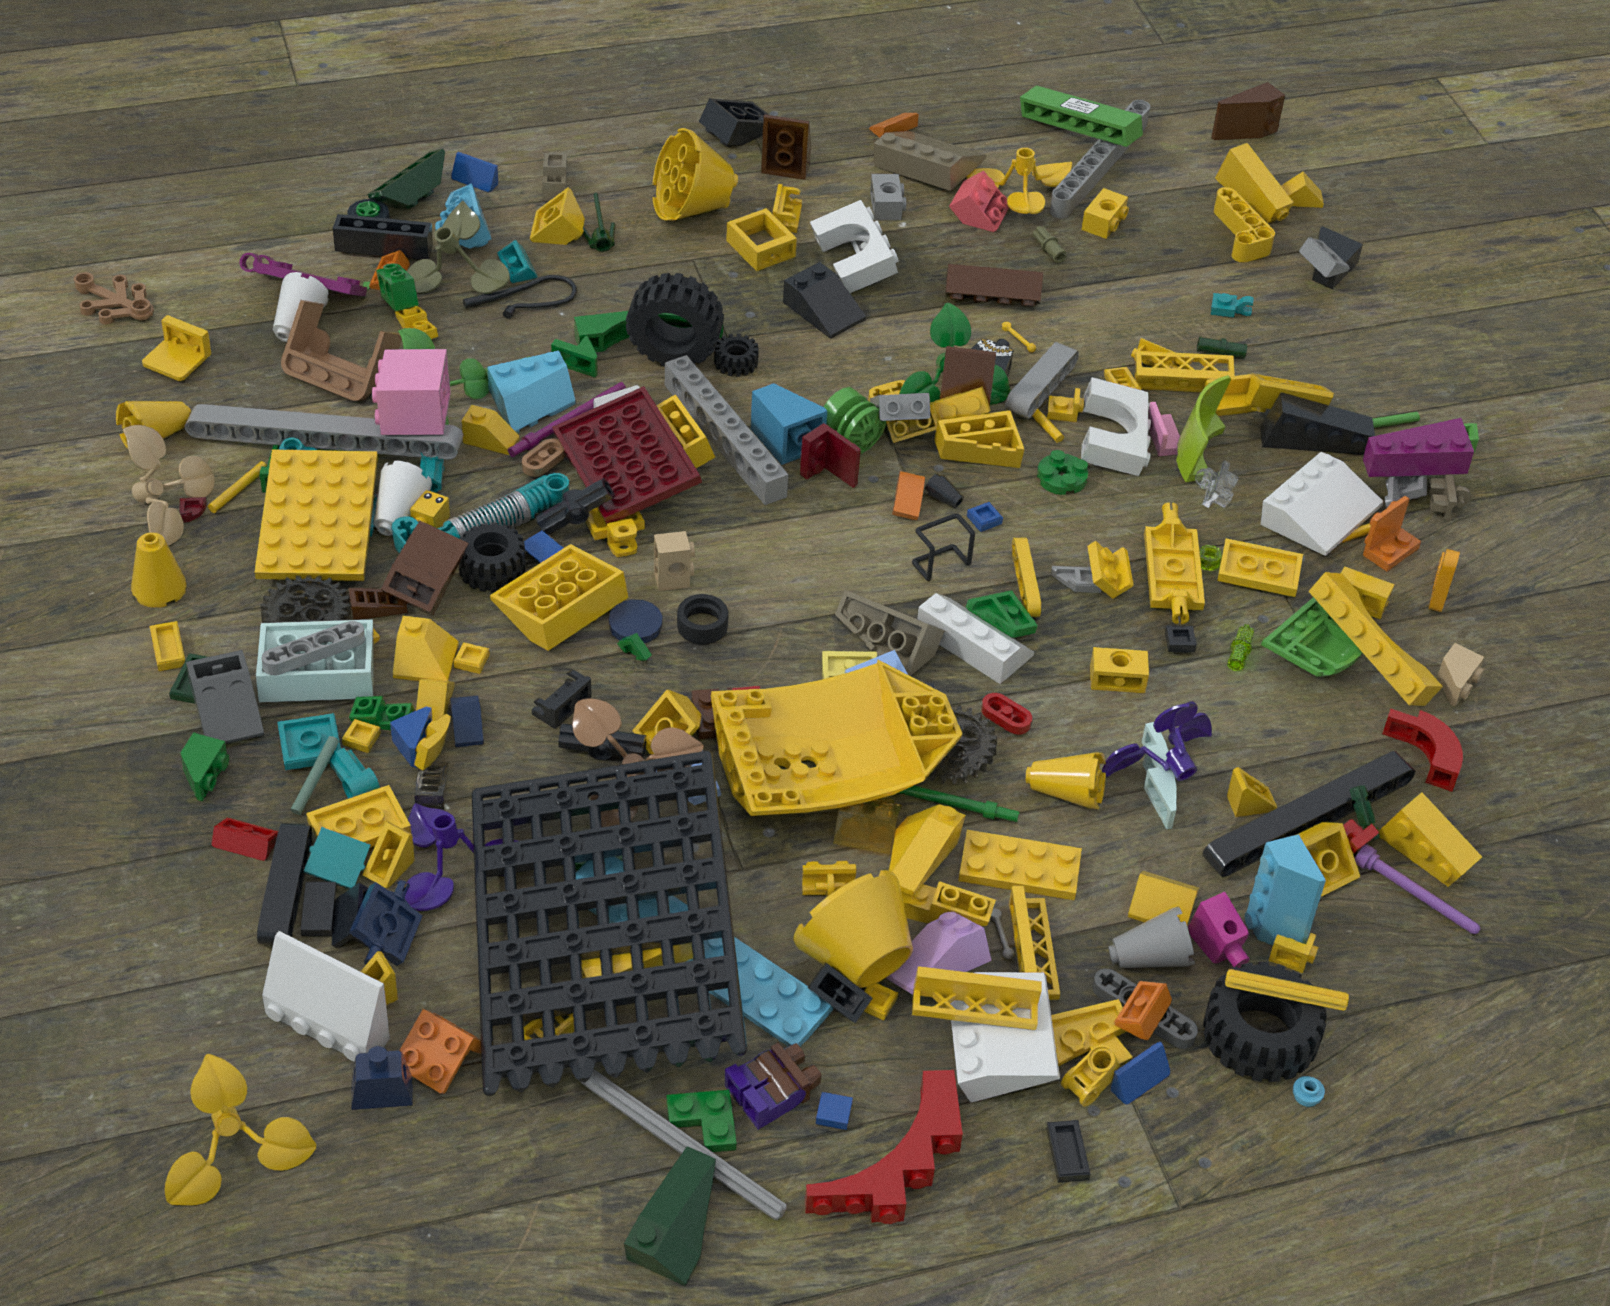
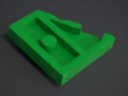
M1012 590L972 598L967 601L966 609L1011 638L1036 633L1038 625Z

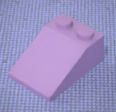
M947 912L940 915L939 919L928 923L912 941L913 952L909 959L886 979L913 994V985L918 966L967 972L992 961L984 928L955 912Z

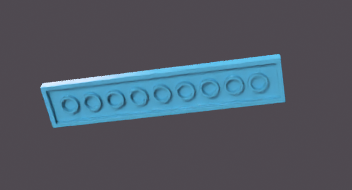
M616 857L604 858L606 875L624 872L621 860ZM593 860L587 861L576 872V879L594 877ZM668 896L670 913L688 911V906L674 896ZM656 898L638 901L640 918L658 916ZM626 903L608 906L610 923L628 920ZM596 908L588 909L589 911L597 915ZM734 937L743 1016L785 1045L790 1046L797 1043L801 1047L834 1009L815 996L807 988V985ZM722 938L704 940L705 959L724 956ZM728 988L709 991V993L730 1006Z

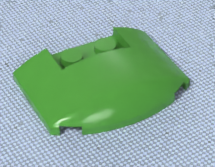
M1314 597L1261 643L1265 648L1317 677L1338 674L1349 668L1363 654Z

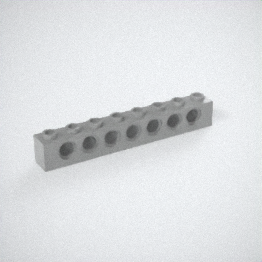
M686 355L666 362V388L673 396L676 394L697 425L762 503L767 505L786 498L788 473Z

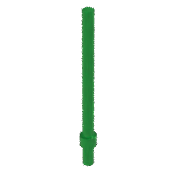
M915 785L898 792L983 814L984 818L994 820L996 817L1013 822H1018L1020 811L1000 807L998 803L991 801L984 803Z

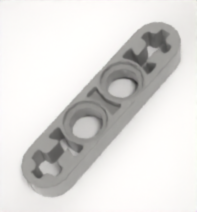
M348 621L269 649L261 657L263 671L269 675H280L358 647L365 641L364 626L357 621ZM323 642H332V644L321 645ZM306 651L304 654H295V652Z

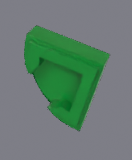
M637 633L627 636L617 643L624 653L630 652L637 656L636 660L645 661L652 656Z

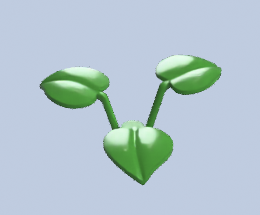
M404 328L398 331L402 338L404 349H435L431 338L419 329ZM468 358L463 360L460 364L462 379L451 381L450 386L464 383V391L469 398L476 400L485 397L489 392L485 369L476 359ZM448 416L446 417L445 425H449Z

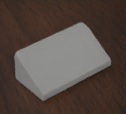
M1308 237L1300 248L1299 252L1325 277H1331L1350 269L1321 240Z

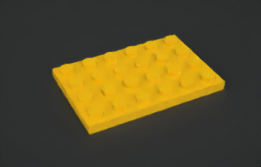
M272 450L254 572L256 579L365 580L378 463L377 451Z

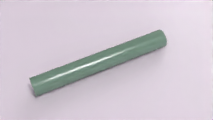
M333 736L328 737L290 809L293 813L297 815L302 814L339 743L337 738Z

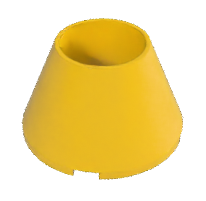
M883 870L881 872L883 876L875 878L871 873L849 882L821 901L809 912L813 918L804 927L801 923L797 927L793 937L797 948L822 965L824 963L829 964L859 988L874 985L898 970L911 956L913 946L899 880L892 871Z

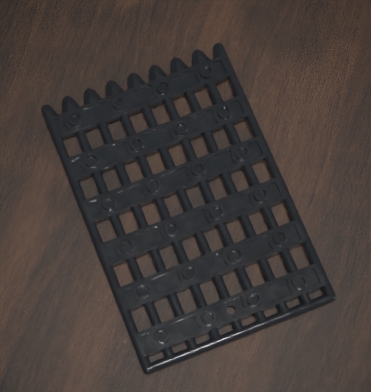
M700 751L480 787L472 791L483 1093L486 1096H493L498 1090L501 1078L508 1077L515 1091L523 1093L529 1086L532 1073L537 1072L540 1073L543 1082L547 1086L554 1088L561 1080L563 1069L571 1067L577 1080L585 1083L590 1079L595 1063L598 1062L603 1063L606 1072L610 1076L617 1078L624 1069L626 1058L634 1057L639 1069L648 1073L654 1067L657 1055L660 1052H665L669 1062L676 1067H681L685 1063L689 1048L696 1047L700 1056L708 1062H712L717 1057L722 1042H728L734 1054L738 1056L746 1054L747 1042L714 762L710 751ZM702 763V765L691 766V767H685V766H687V765H693V764ZM673 768V770L656 772V770ZM638 773H644V774H642V775H636V776L627 777V775L638 774ZM616 777V779L598 782V780ZM587 782V784L570 786V784ZM552 787H558L557 789H550V790L541 791V789L552 788ZM529 791V793L512 796V794ZM592 795L599 796L596 800H589ZM706 795L707 810L690 813L688 797ZM497 796H500V797H501V798L483 800V799H485V798H491V797H497ZM676 800L678 815L660 818L659 802ZM647 804L649 820L631 823L630 807ZM618 809L620 825L602 827L601 812ZM589 814L590 830L573 832L572 816ZM560 819L561 834L544 837L543 821ZM531 823L532 839L514 842V826ZM502 828L503 844L485 846V831ZM711 841L713 857L695 860L693 844ZM681 846L683 862L665 865L664 848ZM652 851L653 867L635 870L634 853ZM622 855L624 872L606 875L604 858ZM593 860L594 877L576 879L575 863ZM563 865L564 882L546 884V868ZM534 870L535 886L517 889L516 873ZM504 875L505 891L487 894V877ZM716 889L718 906L700 909L698 891ZM686 894L688 911L670 913L668 896ZM656 898L658 916L640 918L638 901ZM626 903L628 920L610 923L608 906ZM596 908L598 925L579 928L578 911ZM566 913L567 930L549 933L548 916ZM536 918L537 935L519 938L518 921ZM507 923V940L489 943V925ZM722 938L724 956L705 959L704 940ZM691 943L693 961L675 963L673 946ZM661 948L663 966L644 968L643 950ZM631 953L632 971L614 973L612 955ZM600 958L601 976L583 978L582 960ZM570 962L571 981L552 983L551 965ZM539 967L540 986L522 988L521 970ZM509 972L510 990L491 993V975ZM728 988L730 1007L711 1010L709 991ZM697 993L699 1012L680 1015L678 996ZM666 998L667 1017L649 1020L647 1001ZM635 1003L636 1022L618 1025L616 1006ZM604 1008L605 1027L587 1030L585 1011ZM573 1013L574 1032L556 1035L555 1016ZM542 1019L543 1037L525 1040L524 1021ZM511 1024L512 1043L494 1045L493 1026Z

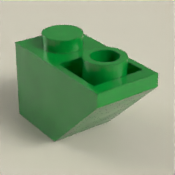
M193 732L180 754L184 773L196 799L203 801L207 793L214 789L220 772L227 768L229 754H227L225 741Z

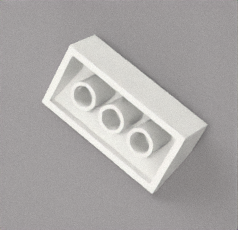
M935 593L919 606L917 619L945 630L939 645L999 684L1034 656V651L968 611L951 598Z

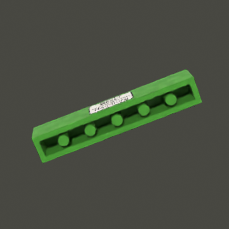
M1037 85L1020 97L1022 117L1128 147L1143 135L1142 115Z

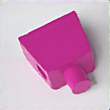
M1222 892L1201 902L1188 926L1189 935L1213 963L1217 964L1228 959L1233 967L1240 968L1242 964H1246L1250 960L1242 948L1249 933L1226 892Z

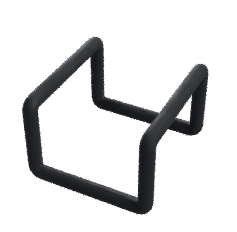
M954 513L916 528V534L927 545L930 552L914 558L912 564L926 581L932 579L934 556L953 549L966 565H971L975 531L960 514ZM957 518L970 533L967 558L954 544L935 550L933 544L922 531ZM929 558L926 573L918 562Z

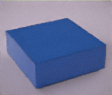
M990 502L967 510V517L980 532L1001 525L1003 522V517Z
M822 1092L816 1124L847 1130L853 1098Z

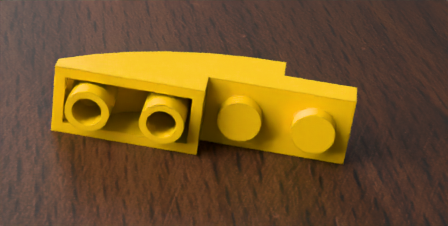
M980 387L930 402V418L890 420L886 421L892 441L895 443L936 430L938 420L980 415L991 410L984 389Z
M940 881L937 888L923 884L914 896L901 892L906 917L924 923L935 921L944 913L955 912L980 926H988L996 901L995 899Z

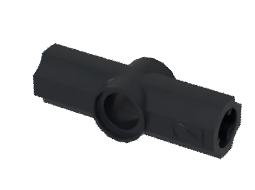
M605 478L600 479L583 490H569L563 494L562 502L536 516L537 523L547 535L569 523H584L589 518L590 511L615 497L614 491Z
M561 724L558 748L586 751L597 760H607L612 755L623 757L607 738L598 747L585 746L577 740L571 724ZM621 731L611 734L628 755L638 754L644 759L647 735Z

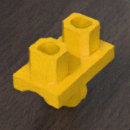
M818 861L807 862L806 865L802 866V895H827L828 897L839 888L856 879V864H849L848 861H837L833 865H822Z

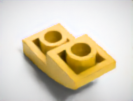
M419 306L395 312L403 329L415 328L426 333L431 339L438 337L437 328L428 321L426 312Z
M448 714L428 724L425 730L426 738H423L416 747L417 755L414 765L422 771L436 760L443 749L451 718Z

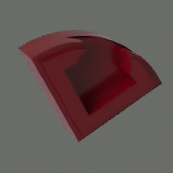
M206 497L180 498L179 513L183 523L197 519L207 508Z

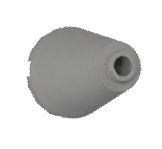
M1179 907L1171 908L1113 938V945L1108 946L1112 963H1118L1120 968L1188 967L1194 965L1195 960L1188 958V956L1194 955L1186 922H1180L1179 917H1177V915L1183 914Z

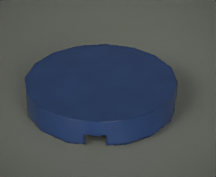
M631 599L623 601L616 605L609 614V629L612 635L619 641L637 633L644 643H648L658 637L662 628L663 616L659 608L644 600Z

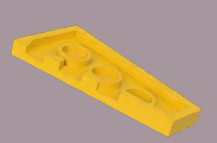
M1119 999L1051 1015L1058 1066L1088 1052L1091 1046L1113 1035L1117 1037L1127 1032L1115 1026L1114 1023L1123 1008Z

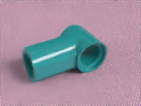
M420 453L422 456L420 469L423 470L421 474L426 479L428 476L431 478L432 487L430 491L436 493L442 489V477L445 469L444 459H438V457L430 458Z
M342 748L335 751L333 757L330 758V766L341 780L348 799L380 788L378 779L372 769H365L352 750Z

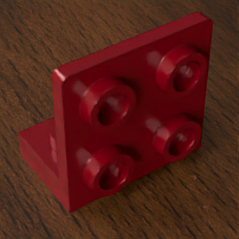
M823 423L802 437L800 475L807 480L825 468L854 488L858 485L861 449L840 435L836 430Z

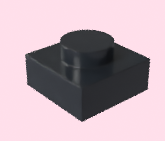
M1166 625L1165 637L1168 652H1195L1197 644L1193 626Z

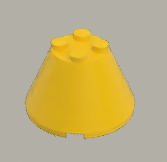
M686 128L678 129L677 132L679 133L675 136L670 135L666 140L656 162L652 185L656 186V197L652 198L656 214L663 220L675 221L721 208H728L732 190L738 183V175L734 174L732 166L696 133Z

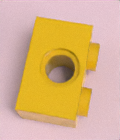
M1103 188L1084 211L1081 230L1107 239L1112 231L1115 232L1117 230L1119 222L1126 219L1129 212V207H1127L1128 197Z
M1093 647L1090 663L1091 690L1131 693L1146 692L1149 678L1148 651Z

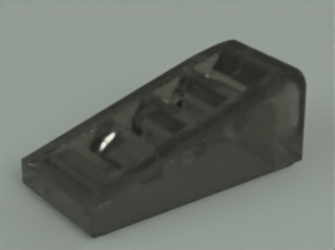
M433 762L423 771L418 769L414 794L415 803L428 808L444 810L448 762Z

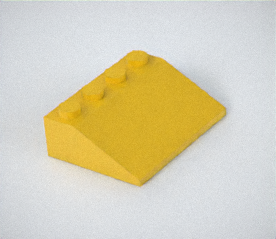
M572 544L490 595L491 601L531 642L547 651L556 647L559 643L629 598L623 571Z

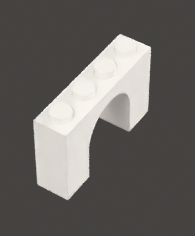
M861 200L810 222L815 239L822 252L849 241L860 240L868 243L859 253L833 264L836 275L849 293L898 273L895 263L899 262L895 250L889 249L891 246L887 236L881 235L882 229L879 222L873 221L875 219L870 207L866 208Z
M1092 377L1084 394L1083 411L1110 418L1121 424L1128 433L1118 434L1089 427L1082 443L1081 459L1090 464L1139 476L1142 468L1147 467L1150 460V453L1147 452L1151 437L1148 436L1151 420L1148 419L1150 405L1148 403V392Z

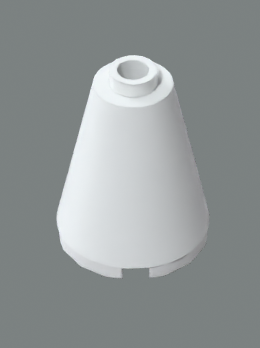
M294 272L287 274L282 281L273 325V332L281 341L287 342L300 299L324 304V307L329 300L327 288L312 276L306 279L301 277L302 273Z
M394 461L393 465L384 464L380 475L374 525L379 533L386 536L393 535L392 523L403 516L411 517V507L426 490H431V478L428 476L426 479L421 474L423 470L419 467L403 461Z

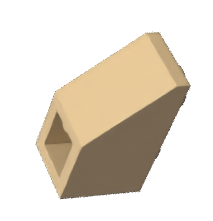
M1454 643L1443 658L1437 676L1450 705L1456 707L1461 698L1467 699L1473 687L1472 683L1477 684L1484 673V669L1481 668L1484 657L1457 643Z

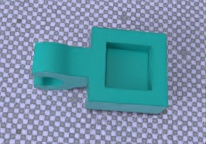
M1214 293L1211 315L1234 317L1235 313L1244 316H1251L1252 307H1246V305L1253 306L1254 298L1244 296L1237 300V295Z

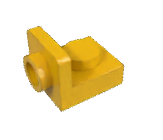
M1075 388L1074 398L1049 396L1047 418L1077 422L1078 412L1083 413L1084 398H1080V388Z
M1310 933L1306 944L1277 934L1269 961L1303 973L1307 962L1313 964L1319 948L1313 945L1316 934Z

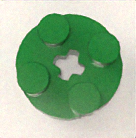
M1054 450L1049 456L1044 457L1039 462L1037 478L1041 480L1040 485L1051 493L1066 495V491L1073 490L1074 493H1078L1087 484L1088 463L1073 455L1065 454L1061 450Z

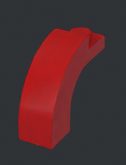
M1390 709L1382 734L1407 742L1422 750L1430 763V770L1425 783L1453 792L1463 762L1462 747L1455 733L1440 719L1420 710L1418 717Z

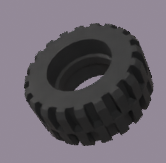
M663 273L660 277L655 275L649 278L648 281H644L634 294L626 317L627 334L630 335L629 339L633 346L637 345L639 353L647 355L648 360L652 362H660L661 366H665V363L686 355L694 364L696 362L699 364L711 356L722 330L724 314L721 302L717 301L718 297L713 290H708L709 287L705 283L697 282V279L692 276L689 278L684 277L681 273H675V275ZM670 313L678 315L687 320L692 327L678 328L664 322L658 314Z
M1251 962L1242 964L1240 969L1238 967L1232 968L1238 971L1312 985L1308 980H1302L1300 973L1295 970L1290 972L1285 969L1286 966L1280 964L1271 966L1269 962H1259L1258 965H1253ZM1226 975L1220 976L1215 983V987L1212 988L1203 1021L1205 1041L1210 1044L1209 1049L1215 1057L1219 1056L1221 1058L1220 1063L1227 1069L1231 1067L1235 1070V1074L1244 1077V1075L1250 1076L1253 1081L1261 1082L1262 1079H1268L1269 1082H1278L1281 1077L1288 1080L1296 1077L1297 1072H1304L1309 1067L1310 1062L1314 1061L1325 1032V1022L1327 1019L1325 1007L1229 988L1225 986ZM1253 1010L1268 1012L1281 1019L1289 1030L1280 1033L1263 1032L1249 1025L1240 1014Z

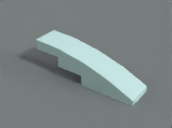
M1154 722L1145 724L1142 738L1143 746L1166 762L1168 748L1161 732L1157 733L1153 727ZM1145 754L1143 767L1147 775L1144 789L1167 830L1172 829L1176 813L1175 775L1171 769L1165 771L1162 765Z

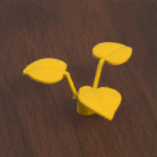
M1020 148L1016 152V159H1012V164L1005 176L997 169L978 168L974 169L966 178L969 179L985 171L999 189V185L1004 186L1015 168L1017 173L1023 176V193L1014 192L1010 194L1007 198V205L1018 213L1038 214L1045 207V198L1039 192L1028 193V175L1032 172L1035 180H1041L1043 185L1057 187L1071 171L1072 162L1036 166L1035 152L1030 148Z
M206 1054L201 1067L192 1081L190 1095L196 1108L211 1114L215 1127L212 1131L213 1138L209 1157L205 1161L200 1153L189 1152L175 1161L165 1182L166 1201L171 1205H199L210 1201L218 1193L222 1178L220 1171L211 1164L215 1159L220 1136H232L239 1129L243 1130L254 1141L262 1144L257 1154L259 1162L269 1169L278 1171L288 1170L305 1162L313 1154L317 1144L307 1128L300 1121L290 1117H280L273 1120L266 1126L264 1138L258 1136L245 1122L241 1121L235 1106L243 1103L247 1095V1084L243 1075L228 1061L212 1054Z

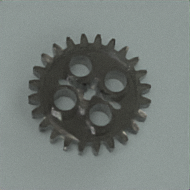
M296 575L295 581L287 577L285 585L277 582V590L268 589L269 596H263L264 603L260 605L262 623L349 620L348 616L351 615L350 598L347 596L346 589H341L339 582L332 585V578L322 581V576L320 575L316 579H312L311 575H307L306 579Z
M958 705L956 710H953L962 731V736L947 753L945 759L941 760L930 773V781L941 777V783L944 784L947 778H951L952 783L956 784L957 778L961 777L966 783L968 782V775L971 774L973 777L978 778V770L986 772L987 764H993V756L997 754V736H995V728L990 727V720H982L981 712L973 716L972 708L963 712L961 705Z

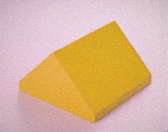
M1142 871L1137 881L1127 917L1146 922L1171 908L1179 907L1183 914H1179L1177 917H1179L1180 922L1185 921L1186 925H1188L1199 887Z

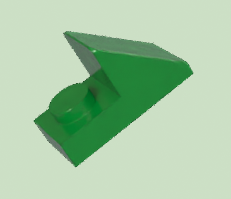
M585 336L578 346L558 339L552 342L551 352L559 351L568 369L596 378L598 375L597 354L588 336Z

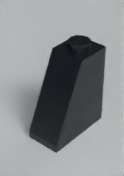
M1322 226L1317 240L1323 241L1350 268L1346 272L1325 277L1313 267L1312 280L1333 290L1359 262L1363 244Z

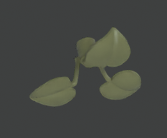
M461 201L454 208L443 226L435 232L434 236L439 244L435 247L437 250V266L432 260L422 259L415 262L407 270L414 278L416 293H429L435 290L442 282L443 277L438 272L442 268V251L447 254H453L458 251L472 269L476 271L471 277V285L478 293L490 294L509 283L510 273L501 261L487 259L478 268L461 249L459 240L472 238L480 228L478 216L464 201Z

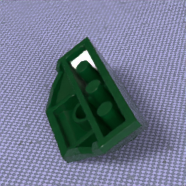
M444 149L429 151L385 183L367 194L368 198L383 202L394 208L406 207V209L414 207L419 203V198L430 196L434 193L433 189L441 184L445 158Z

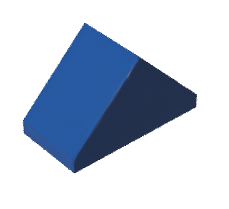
M431 707L421 708L390 722L392 742L411 767L417 768L414 765L417 755L416 747L423 738H426L425 730L428 724L433 721Z

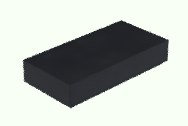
M306 882L301 936H332L337 891L336 882Z
M1079 1121L1047 1122L1046 1131L1058 1183L1089 1180L1091 1173Z

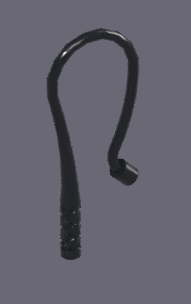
M546 275L513 288L463 299V305L465 308L493 302L550 279L565 281L572 287L571 294L565 299L543 303H516L508 305L503 312V316L510 319L517 308H545L568 303L577 294V286L565 276Z

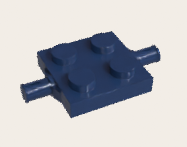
M404 880L397 882L394 892L388 891L377 882L370 885L349 932L369 947V952L364 960L365 965L377 951L382 952L385 958L395 966L403 963L423 915L414 910L405 900L410 885L409 883L406 884Z

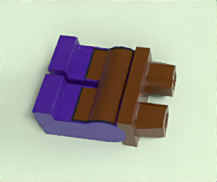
M778 1042L771 1046V1050L761 1052L753 1060L739 1067L734 1064L726 1068L725 1087L727 1090H730V1094L739 1106H743V1111L759 1130L800 1103L803 1104L810 1100V1091L821 1083V1073L815 1065H810L803 1070L799 1069L798 1065L805 1062V1054L797 1043L783 1048Z

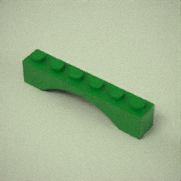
M628 311L574 317V334L577 346L585 336H588L595 352H604L610 346L629 338L630 335L626 331ZM670 313L658 314L664 322L678 328L692 327L687 320L678 315ZM723 325L719 338L723 336Z

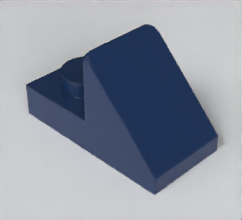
M478 695L450 698L455 747L483 745L481 707Z

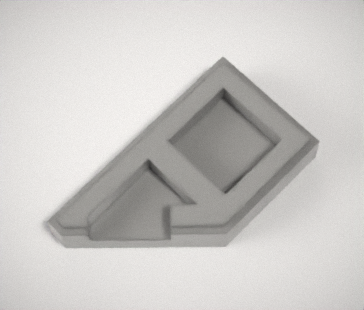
M1052 566L1051 575L1074 592L1101 593L1102 590L1093 583L1091 567Z

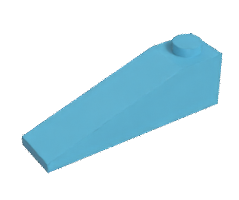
M471 183L450 193L445 203L447 209L440 214L442 220L437 221L435 224L436 230L442 227L454 208L461 201H464L480 220V228L472 238L459 240V245L467 248L482 247L492 239L476 192Z

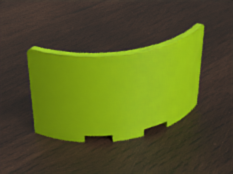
M1229 375L1214 380L1202 390L1178 439V456L1176 461L1185 482L1205 479L1210 472L1205 463L1203 452L1208 444V440L1223 434L1226 428L1216 414V410L1231 381Z

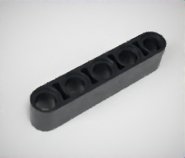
M280 824L258 922V944L273 945L275 935L279 931L290 937L293 936L306 874L303 872L309 859V849L312 844V825Z

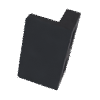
M361 883L356 884L335 900L331 944L335 948H339L351 939L368 947L349 933L368 890V887Z

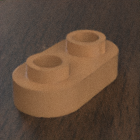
M544 440L525 454L522 458L523 472L528 476L538 477L562 461L565 457V452L559 440Z

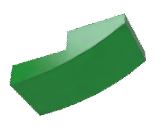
M383 696L356 697L349 719L352 722L356 719L378 726L382 730L391 731L390 722L414 712L415 709L412 703L386 704Z

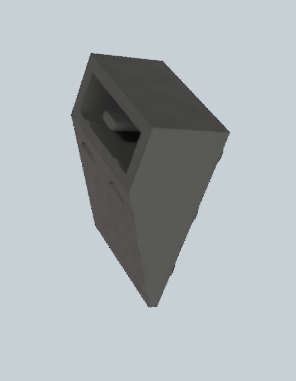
M243 650L186 662L189 684L204 736L225 741V744L264 735Z

